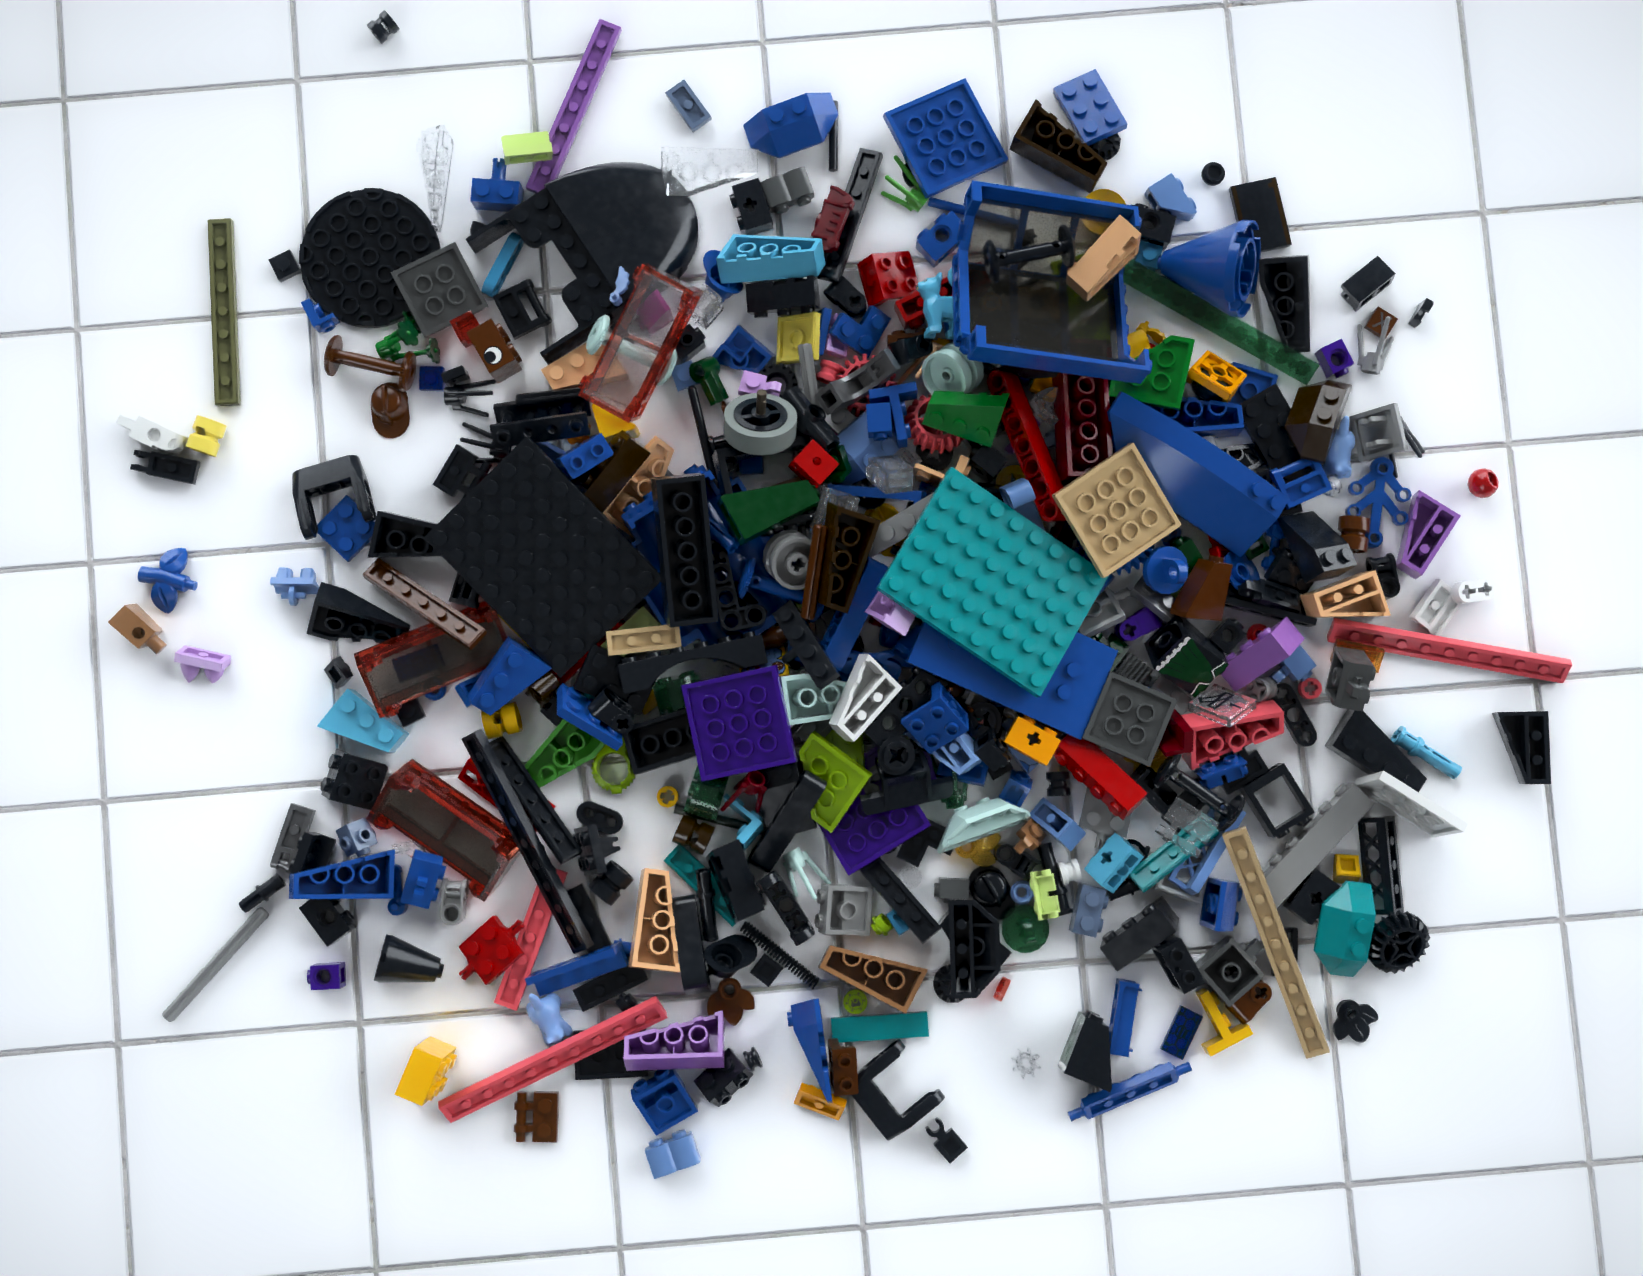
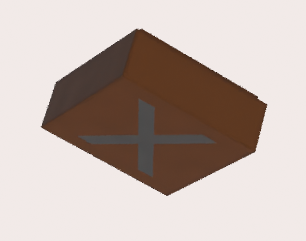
M1378 306L1364 328L1380 338L1385 318L1389 316L1390 322L1386 339L1398 318Z

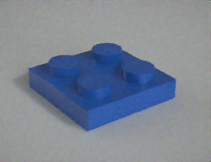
M346 495L317 524V533L347 562H350L371 541L375 521L366 523L357 508L356 502Z

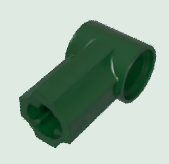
M711 356L693 362L689 367V374L693 381L700 383L710 406H713L728 399L729 396L718 375L720 372L719 362Z

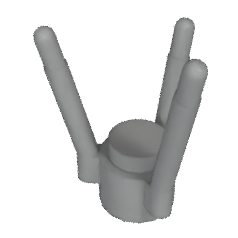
M1389 316L1385 318L1376 352H1367L1366 356H1364L1362 325H1357L1359 356L1357 365L1362 366L1361 372L1379 375L1380 371L1383 370L1384 362L1394 341V337L1391 336L1381 355L1389 327Z

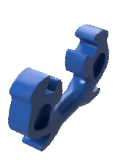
M851 650L845 665L839 672L841 675L840 681L847 682L859 654H869L876 662L882 664V668L899 683L901 664L896 659L891 658L894 657V651L892 650L880 652Z

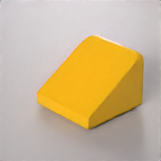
M1334 854L1332 878L1335 883L1343 884L1346 880L1356 882L1360 880L1359 855Z

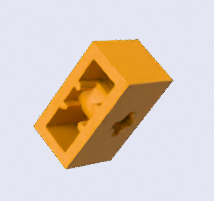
M1023 715L1022 718L1019 716L1015 717L1003 742L1039 764L1047 766L1061 742L1060 739L1056 738L1057 733L1047 727H1044L1043 730L1035 726L1036 721L1028 716ZM1035 733V739L1038 742L1029 745L1030 740L1027 738V735Z

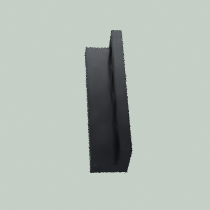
M1229 583L1225 607L1279 621L1287 616L1293 624L1308 628L1316 626L1318 619L1306 616L1301 600V612L1299 614L1270 608L1253 602L1252 598H1245L1239 595L1238 590Z
M1395 816L1361 818L1358 822L1363 882L1371 884L1374 890L1373 898L1378 894L1384 902V909H1375L1376 915H1388L1389 912L1396 914L1398 910L1404 912ZM1365 823H1376L1377 833L1373 838L1366 833ZM1372 845L1379 851V858L1376 862L1368 856V850ZM1374 870L1381 875V883L1378 886L1371 881L1370 875Z

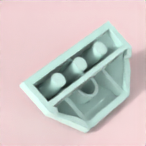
M989 797L983 798L970 808L967 805L961 806L954 810L955 813L947 824L937 849L938 854L1025 823L1031 815L1029 811L998 797L992 800Z

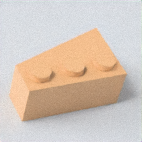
M1376 570L1360 572L1300 595L1306 616L1314 618L1391 616Z

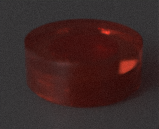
M1004 976L1001 978L993 999L1002 1002L1010 985V979Z

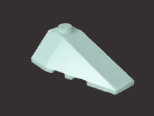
M803 673L780 677L790 725L831 719L847 682L834 680L820 690L809 674Z

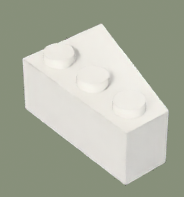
M859 654L829 721V725L845 741L855 742L903 687L869 654Z

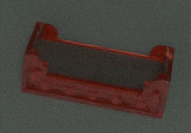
M484 600L480 602L478 609L467 607L459 610L460 613L486 629L487 632L472 650H469L431 623H428L354 653L357 668L379 717H393L399 713L403 703L486 669L507 638L496 609L493 610Z
M411 759L389 777L366 818L377 829L388 830L394 827L431 854L443 856L445 864L471 881L468 885L471 894L483 902L495 892L521 854L503 821L414 759Z

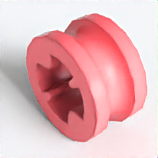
M1307 678L1298 684V693L1304 699L1317 698L1322 692V685L1315 678ZM1308 682H1311L1310 685L1315 686L1312 695H1309V692L1304 690V687L1308 686Z

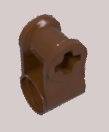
M1260 980L1232 1006L1228 1007L1225 1005V1008L1244 1025L1252 1020L1257 1012L1271 999L1272 990L1268 984ZM1257 987L1262 991L1260 995L1255 991Z

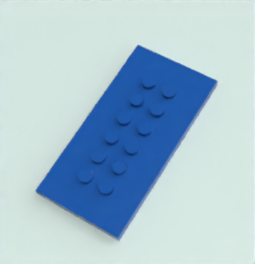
M924 621L920 626L905 662L1081 740L1118 650L1077 632L1041 697L1038 698Z

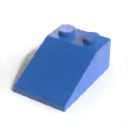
M1212 877L1208 878L1202 901L1200 925L1219 932L1233 931L1239 919V913L1236 911L1237 902H1240L1242 898V888L1239 882Z

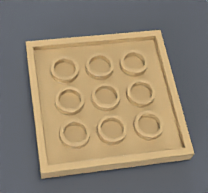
M1134 443L1127 444L1052 495L1101 578L1107 577L1182 526Z

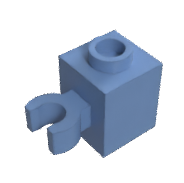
M1299 645L1288 658L1278 664L1280 668L1268 677L1275 680L1277 684L1287 676L1291 681L1301 680L1303 682L1313 674L1311 670L1317 665L1302 646Z

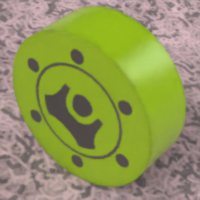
M851 989L844 995L843 1004L849 1013L860 1014L867 1007L868 1001L863 991Z

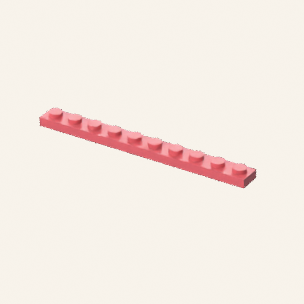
M1339 618L1333 619L1327 634V641L1331 643L1557 683H1564L1572 667L1571 660L1566 658Z
M654 996L438 1101V1108L448 1121L452 1123L623 1040L624 1036L638 1033L667 1019V1012L658 998Z

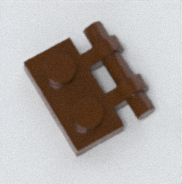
M526 1091L517 1092V1101L514 1102L516 1123L513 1128V1132L516 1133V1142H525L526 1132H532V1142L557 1143L559 1091H535L533 1101H526ZM526 1110H533V1123H526Z

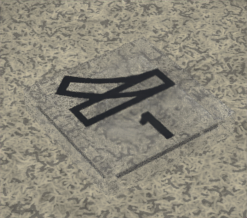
M1214 684L1189 702L1188 711L1230 728L1256 708L1257 700Z

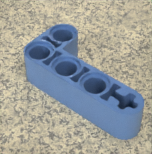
M1020 478L999 488L1005 504L1046 531L1033 501L1036 499L1035 493L1027 479Z

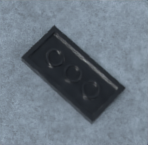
M1277 384L1240 403L1242 405L1244 428L1265 460L1268 470L1280 469L1302 459L1285 430V423L1291 408ZM1308 466L1283 477L1285 484L1313 472V470Z

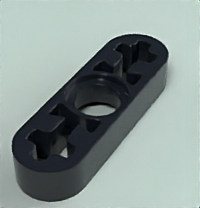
M1278 683L1277 694L1279 693V687L1281 690L1286 689L1287 693L1284 696L1287 702H1294V704H1289L1282 708L1281 705L1286 704L1285 700L1278 698L1277 695L1272 698L1284 711V724L1292 739L1301 747L1313 745L1317 740V732L1295 691L1287 683ZM1291 708H1296L1300 714L1299 719L1295 722L1290 721L1287 717V712ZM1304 721L1305 725H1301V728L1304 732L1310 733L1307 737L1308 742L1300 740L1302 732L1300 728L1294 730V725H1299Z

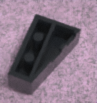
M814 275L807 276V279L794 280V278H788L786 281H765L745 284L747 313L754 315L756 319L767 318L768 313H777V316L783 317L790 316L792 311H801V314L820 309L819 282Z
M737 839L712 850L705 858L734 924L765 910L763 906L765 905V900L761 892L757 890L755 877L749 868L740 840Z
M1161 896L1142 909L1136 916L1124 921L1115 932L1111 930L1102 937L1103 941L1101 942L1100 950L1118 972L1176 933L1179 917L1164 897Z

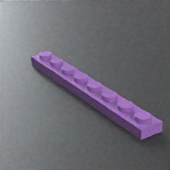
M599 18L549 132L553 158L552 160L536 162L526 185L528 191L536 194L545 188L544 184L558 178L622 32L620 26Z

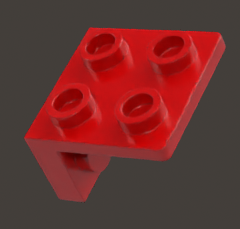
M909 251L872 253L857 263L868 307L870 305L879 307L888 300L901 299L917 291L916 285L918 280Z

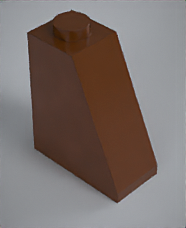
M1209 555V559L1198 558L1174 601L1170 613L1184 618L1222 621L1233 564L1223 562V557Z

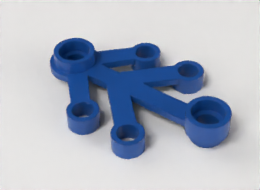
M1386 457L1374 459L1370 464V472L1348 486V492L1352 496H1358L1363 493L1365 486L1375 480L1372 492L1356 504H1351L1345 509V515H1351L1350 508H1355L1357 511L1355 516H1360L1361 511L1372 504L1370 532L1365 534V537L1369 539L1368 549L1379 547L1383 542V536L1379 531L1382 505L1390 514L1392 522L1396 526H1402L1409 520L1408 514L1400 511L1384 491L1386 482L1395 493V499L1398 502L1404 503L1410 500L1412 496L1411 491L1408 488L1402 487L1394 477V465ZM1380 464L1386 467L1385 472L1379 470ZM1354 484L1359 486V492L1353 490ZM1401 491L1406 493V499L1400 497ZM1398 514L1403 516L1404 520L1402 523L1397 520ZM1372 534L1376 535L1377 537L1376 543L1372 542L1370 539V536Z

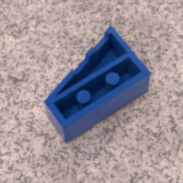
M508 636L468 693L469 702L491 716L551 670L552 667L546 664L535 652Z

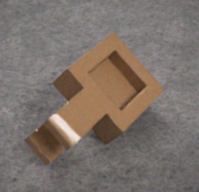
M1030 818L1016 832L1020 840L1013 848L1019 854L1026 848L1033 851L1042 843L1047 834L1040 825Z

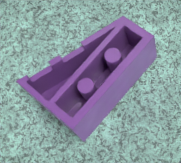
M1286 616L1273 627H1267L1261 631L1255 640L1249 639L1239 647L1240 651L1236 654L1232 651L1225 657L1229 665L1221 675L1236 692L1288 658L1305 638Z

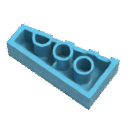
M733 234L716 258L721 284L803 278L811 275L816 277L825 266L823 244L820 238Z

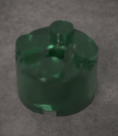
M694 670L681 673L678 679L672 680L671 676L658 679L655 682V686L652 688L660 715H664L666 709L668 713L686 708L681 685L701 681L699 674L695 675Z
M697 765L693 777L697 782H691L688 796L692 797V799L687 798L683 812L716 821L729 776L701 781Z

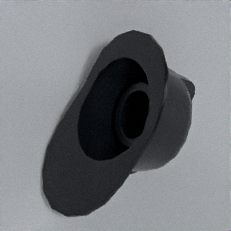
M982 865L974 869L968 878L969 891L973 899L996 919L1002 920L1012 914L1016 902L1010 896L1011 886L1004 874L992 865Z
M734 934L708 945L704 950L708 975H714L723 979L732 977L738 970L754 962L757 957L755 942L744 935Z

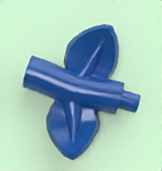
M175 548L165 552L160 558L159 568L142 566L138 571L137 578L139 582L154 584L151 591V600L164 613L169 614L174 610L178 601V591L187 592L188 589L195 591L198 587L197 581H192L189 576L180 574L185 569L188 561L186 548Z

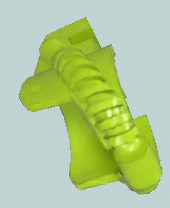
M623 735V745L617 751L605 745L591 763V773L595 782L602 789L610 790L612 794H622V790L627 789V786H630L634 782L633 779L636 778L632 770ZM611 754L623 756L628 766L627 777L620 784L616 785L607 783L600 773L602 760Z

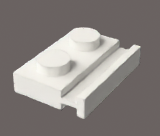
M1435 578L1409 617L1425 631H1428L1430 635L1440 636L1462 603H1456L1452 599L1451 587L1442 579Z

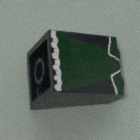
M1174 615L1167 623L1165 622L1144 643L1153 669L1195 698L1205 691L1209 684L1218 675H1221L1229 665L1224 653L1186 618Z
M1086 1010L1085 1013L1078 1011L1058 1066L1064 1074L1110 1092L1112 1089L1109 1027L1103 1022L1104 1018L1100 1017L1099 1014L1090 1010Z

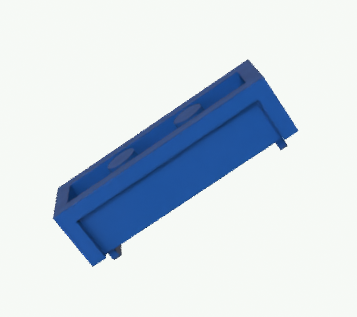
M1116 978L1109 1023L1110 1054L1129 1057V1052H1133V1049L1130 1048L1138 991H1142V988L1139 987L1140 984L1136 983V981Z

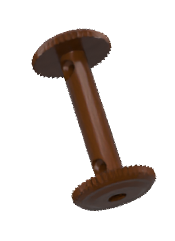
M334 335L329 340L324 354V370L328 376H334L338 371L339 365L344 364L377 373L399 376L398 385L400 391L406 392L411 388L417 367V359L412 351L406 352L401 364L343 351V341L340 335Z

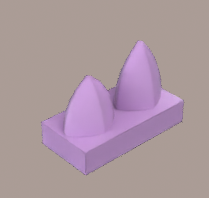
M185 645L175 652L174 662L180 663L182 674L188 683L195 679L200 668H204L208 680L211 683H215L222 677L224 669L230 665L231 655Z

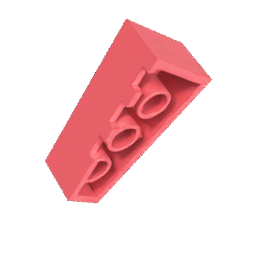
M1271 699L1237 705L1242 707L1241 709L1230 706L1181 715L1182 718L1194 730L1193 752L1183 753L1182 758L1189 768L1194 770L1200 767L1199 764L1206 761L1214 762L1219 760L1221 755L1231 751L1236 753L1241 751L1246 745L1251 743L1256 745L1284 733V711Z

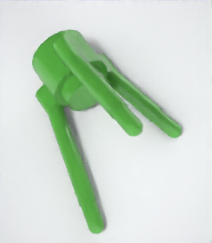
M895 155L894 160L917 190L912 188L911 191H908L897 181L886 175L885 179L906 195V201L885 191H882L881 195L906 207L909 211L914 209L918 213L929 198L926 199L912 173L900 158Z

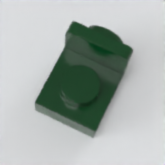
M838 445L828 454L839 465L822 483H842L852 471L844 445Z

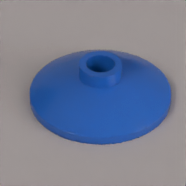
M1228 552L1225 555L1223 562L1233 564L1229 582L1235 589L1238 590V585H1241L1245 580L1260 579L1255 564L1252 560L1249 561L1245 554L1237 557L1232 552Z

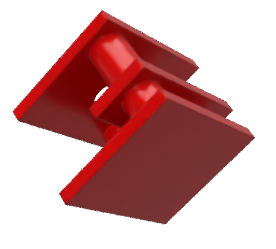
M812 439L792 460L788 467L802 481L809 480L811 485L818 488L839 463Z

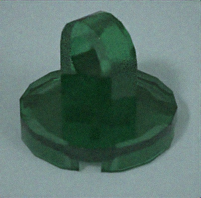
M1019 904L1012 907L1004 916L1001 922V934L1005 943L1013 950L1020 953H1031L1040 949L1046 943L1049 936V923L1047 919L1038 921L1034 906Z

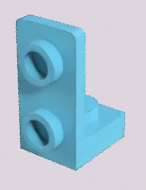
M727 793L723 796L724 802L731 797ZM737 797L729 807L749 823L748 825L744 824L736 834L738 836L736 840L739 839L742 849L746 850L764 830L763 823L761 822L763 819L754 810L749 812L743 807L745 804Z

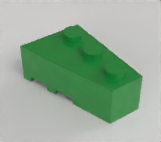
M934 391L928 403L922 424L991 448L1010 393L987 395L985 392L964 394V392Z

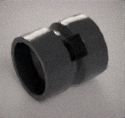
M610 860L606 864L607 872H604L602 876L597 875L588 887L605 903L612 906L621 896L620 890H626L634 878L619 864Z

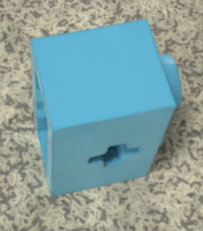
M1114 833L1106 840L1098 853L1090 859L1084 870L1102 887L1114 893L1144 856L1126 839Z

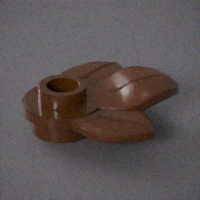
M732 977L721 980L717 992L713 993L707 1002L708 1016L723 1010L724 1018L732 1026H736L741 1020L743 1009H755V1001L751 992L741 988L739 981ZM727 985L733 986L734 992L731 994L727 993L725 987Z

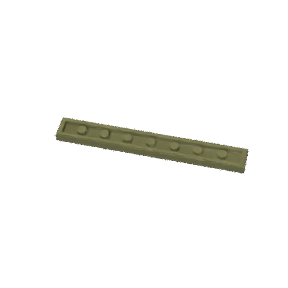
M231 218L208 219L214 400L216 406L241 405L234 221Z

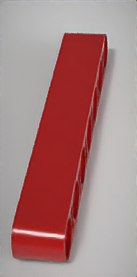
M994 370L987 378L988 388L991 395L1010 393L1001 420L1024 477L1033 488L1036 497L1034 501L1043 520L1048 522L1065 521L1064 515L1052 497L1054 493L1063 488V485L1017 374L1011 371Z

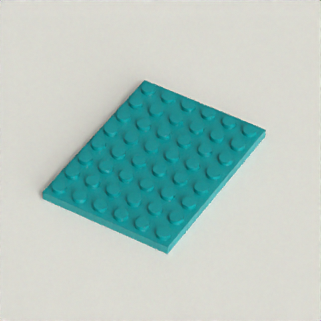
M950 467L876 590L1038 698L1041 697L1109 575L1101 578L1094 565L961 472Z

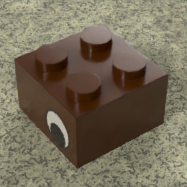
M489 319L466 332L488 372L498 384L523 370L519 364L523 360L513 344L508 345L511 339L500 323L495 324L492 319Z

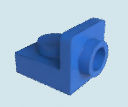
M309 298L301 302L313 328L319 333L332 331L336 327L335 325L340 323L334 313L325 316L319 303L315 304Z
M1012 769L1009 773V778L997 797L1021 807L1032 788L1033 779L1023 771Z

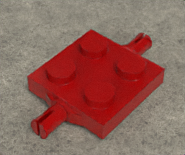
M497 915L490 917L458 946L468 961V965L459 972L461 978L467 980L475 972L485 985H489L518 960L524 952L517 944L515 935L525 927L522 924L523 922L517 920L508 928L503 925Z

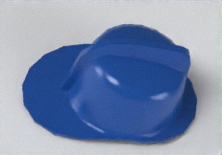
M709 250L703 257V265L706 271L705 288L712 296L716 297L718 303H723L725 299L730 298L733 294L741 292L743 283L721 284L716 261L721 251Z

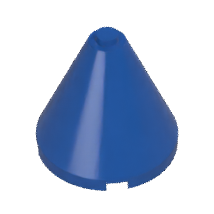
M1241 220L1168 249L1162 255H1159L1157 268L1161 271L1162 275L1228 316L1243 318L1251 307V304L1246 303L1249 294H1255L1259 277L1261 238L1254 237L1253 230L1259 229L1258 224L1254 220Z

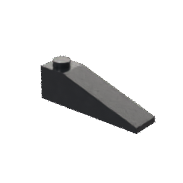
M1310 254L1259 259V283L1274 319L1285 353L1310 352Z
M321 582L314 600L306 634L329 641H338L339 638H352V642H361V639H371L376 643L405 645L411 625L345 588Z

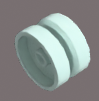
M950 342L930 354L924 360L922 379L931 395L934 391H959L966 394L981 383L984 376L983 363L969 360L967 355L959 351L960 347H955L954 342Z

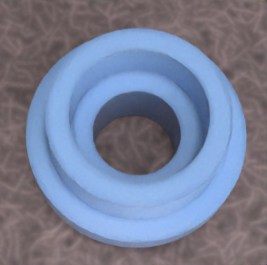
M1025 880L1016 881L1010 889V896L1017 904H1028L1034 897L1029 882ZM1020 888L1026 889V894L1023 897L1018 895Z

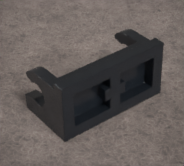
M1376 256L1341 285L1343 289L1341 296L1357 312L1388 287L1396 273L1379 256Z
M1141 764L1130 777L1147 792L1145 800L1158 813L1166 817L1178 804L1180 798L1166 782L1159 788L1154 787L1153 778L1156 772L1151 767Z

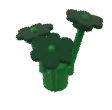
M408 311L402 312L404 319L403 322L397 324L399 329L384 337V340L376 343V351L381 359L387 360L391 358L392 361L404 358L406 352L399 353L401 350L399 341L401 340L407 346L410 344L412 346L418 345L417 336L422 332L416 320ZM429 338V344L426 345L425 350L412 351L415 356L427 355L433 363H440V349L436 338Z

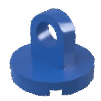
M1160 546L1154 548L1143 563L1142 573L1144 582L1156 593L1171 594L1177 592L1184 585L1188 577L1189 567L1186 557L1182 551L1175 547Z

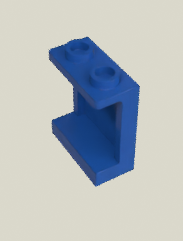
M602 433L586 439L554 459V461L569 479H575L612 456L614 452Z

